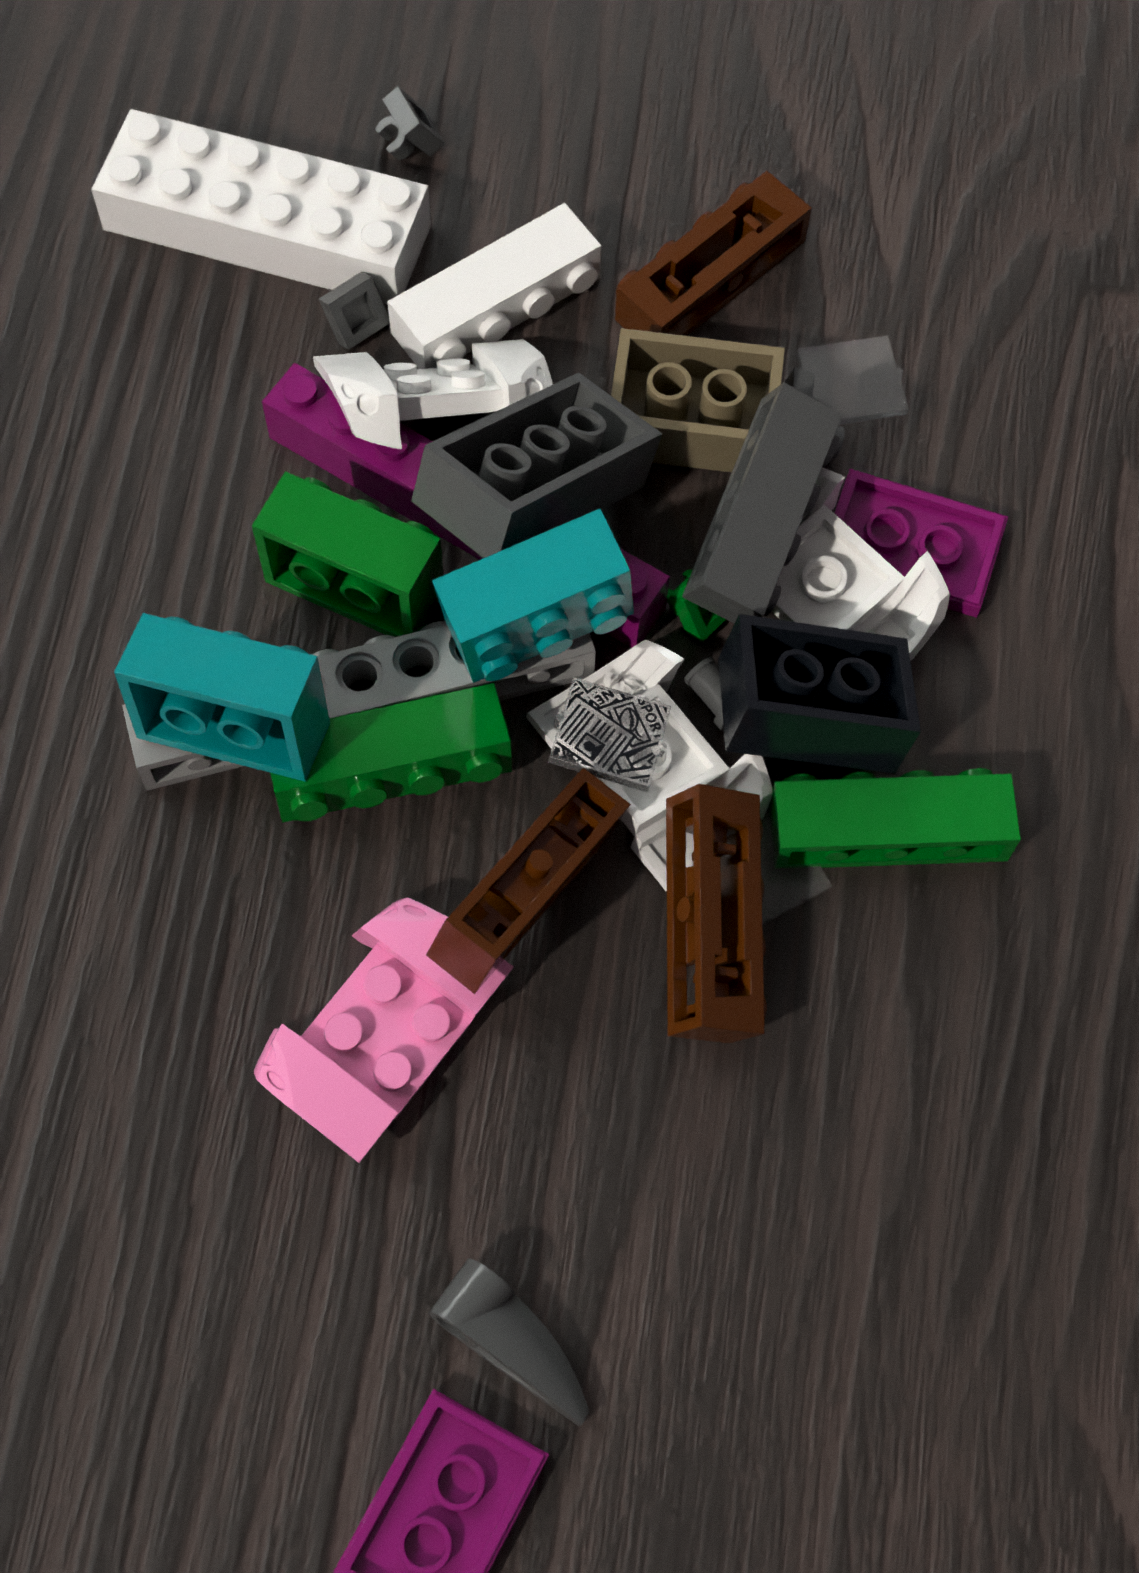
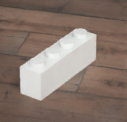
M563 203L387 301L391 334L419 369L437 368V361L442 359H462L464 355L472 351V343L498 341L511 328L529 318H538L544 315L552 305L573 293L579 294L589 289L600 278L601 245L571 209Z

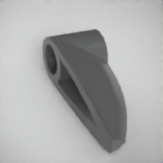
M471 1258L467 1259L430 1310V1316L451 1335L570 1421L581 1426L590 1411L577 1377L557 1341L538 1317L514 1294V1290L510 1285L483 1264Z

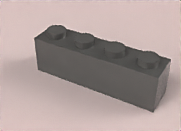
M785 382L761 399L682 595L683 598L734 624L739 614L766 617L771 613L781 594V586L776 583L782 568L791 562L800 546L801 536L796 532L802 517L812 510L819 497L821 487L816 484L821 468L831 461L838 448L840 437L835 435L843 415L842 413Z

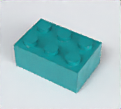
M601 508L432 580L446 624L473 683L484 678L487 681L505 678L512 674L518 668V664L537 655H540L542 658L558 655L572 645V640L593 631L595 634L611 632L623 625L627 620V616L634 614L630 569Z
M142 613L114 671L138 739L306 782L330 725L318 657L296 646L283 645L279 647L251 640L246 635L236 631L219 632L194 626L189 621L179 617L170 616L162 618Z

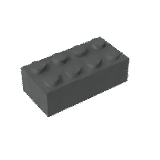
M578 372L425 445L411 501L474 550L479 556L485 558L601 508L603 510L643 488L662 433Z

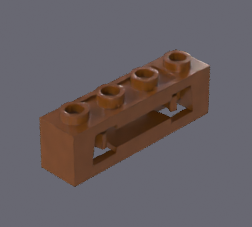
M767 170L750 184L748 182L742 183L735 189L726 203L714 212H705L699 217L689 232L677 241H668L661 247L652 261L639 271L636 269L632 270L622 278L616 289L615 321L625 329L688 336L806 241L812 207ZM742 234L740 241L733 245V241ZM772 244H774L770 249H768L764 254H762L759 258H757V259L754 261V259H755L756 257H758V256H759L761 253H763L768 247H770ZM692 281V287L683 294L686 285Z
M583 767L449 915L426 956L475 994L605 844L631 804Z
M697 784L666 799L667 1030L669 1037L733 1043L765 1034L764 1019L767 1013V1002L764 996L763 958L765 956L766 943L762 932L764 880L761 876L763 823L760 818V795ZM686 832L693 834L694 851L692 852V861H694V866L686 867ZM695 964V973L693 975L695 1003L687 1005V967Z

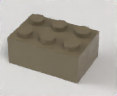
M621 328L611 396L662 433L653 463L732 472L761 399L781 385L785 348Z

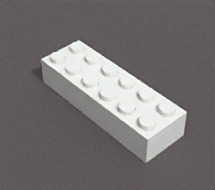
M130 109L91 189L103 230L330 290L335 289L358 273L363 272L373 278L383 304L387 305V301L405 292L431 227L428 185Z

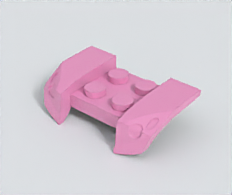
M408 897L392 903L351 935L360 943L372 948V950L301 1036L284 1024H281L278 1029L274 1028L254 1068V1075L260 1084L358 1163L361 1162L387 1127L402 1112L513 969V966L504 960L475 994L426 956L448 917Z

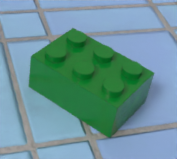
M286 471L284 472L252 524L265 582L385 635L398 637L418 632L428 625L440 604L432 580L444 575L441 538L421 523L415 521L405 523L384 514L378 506L367 500L357 499L354 501L337 494L328 485L316 478L306 477L302 479Z

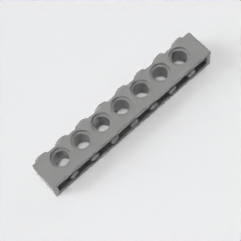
M438 621L424 626L418 632L398 637L381 635L368 640L362 646L342 651L325 649L312 655L318 657L330 719L491 683L495 685L499 701L581 681L594 673L596 651L590 633L572 640V645L558 655L548 658H542L540 655H537L519 663L518 668L505 678L496 681H487L484 678L473 683L463 660L460 659L461 655L446 621ZM417 666L431 670L421 677H411L405 674L407 670ZM361 680L374 683L370 689L359 692L349 689L353 683ZM122 705L136 768L146 791L243 767L235 763L138 739L126 705Z

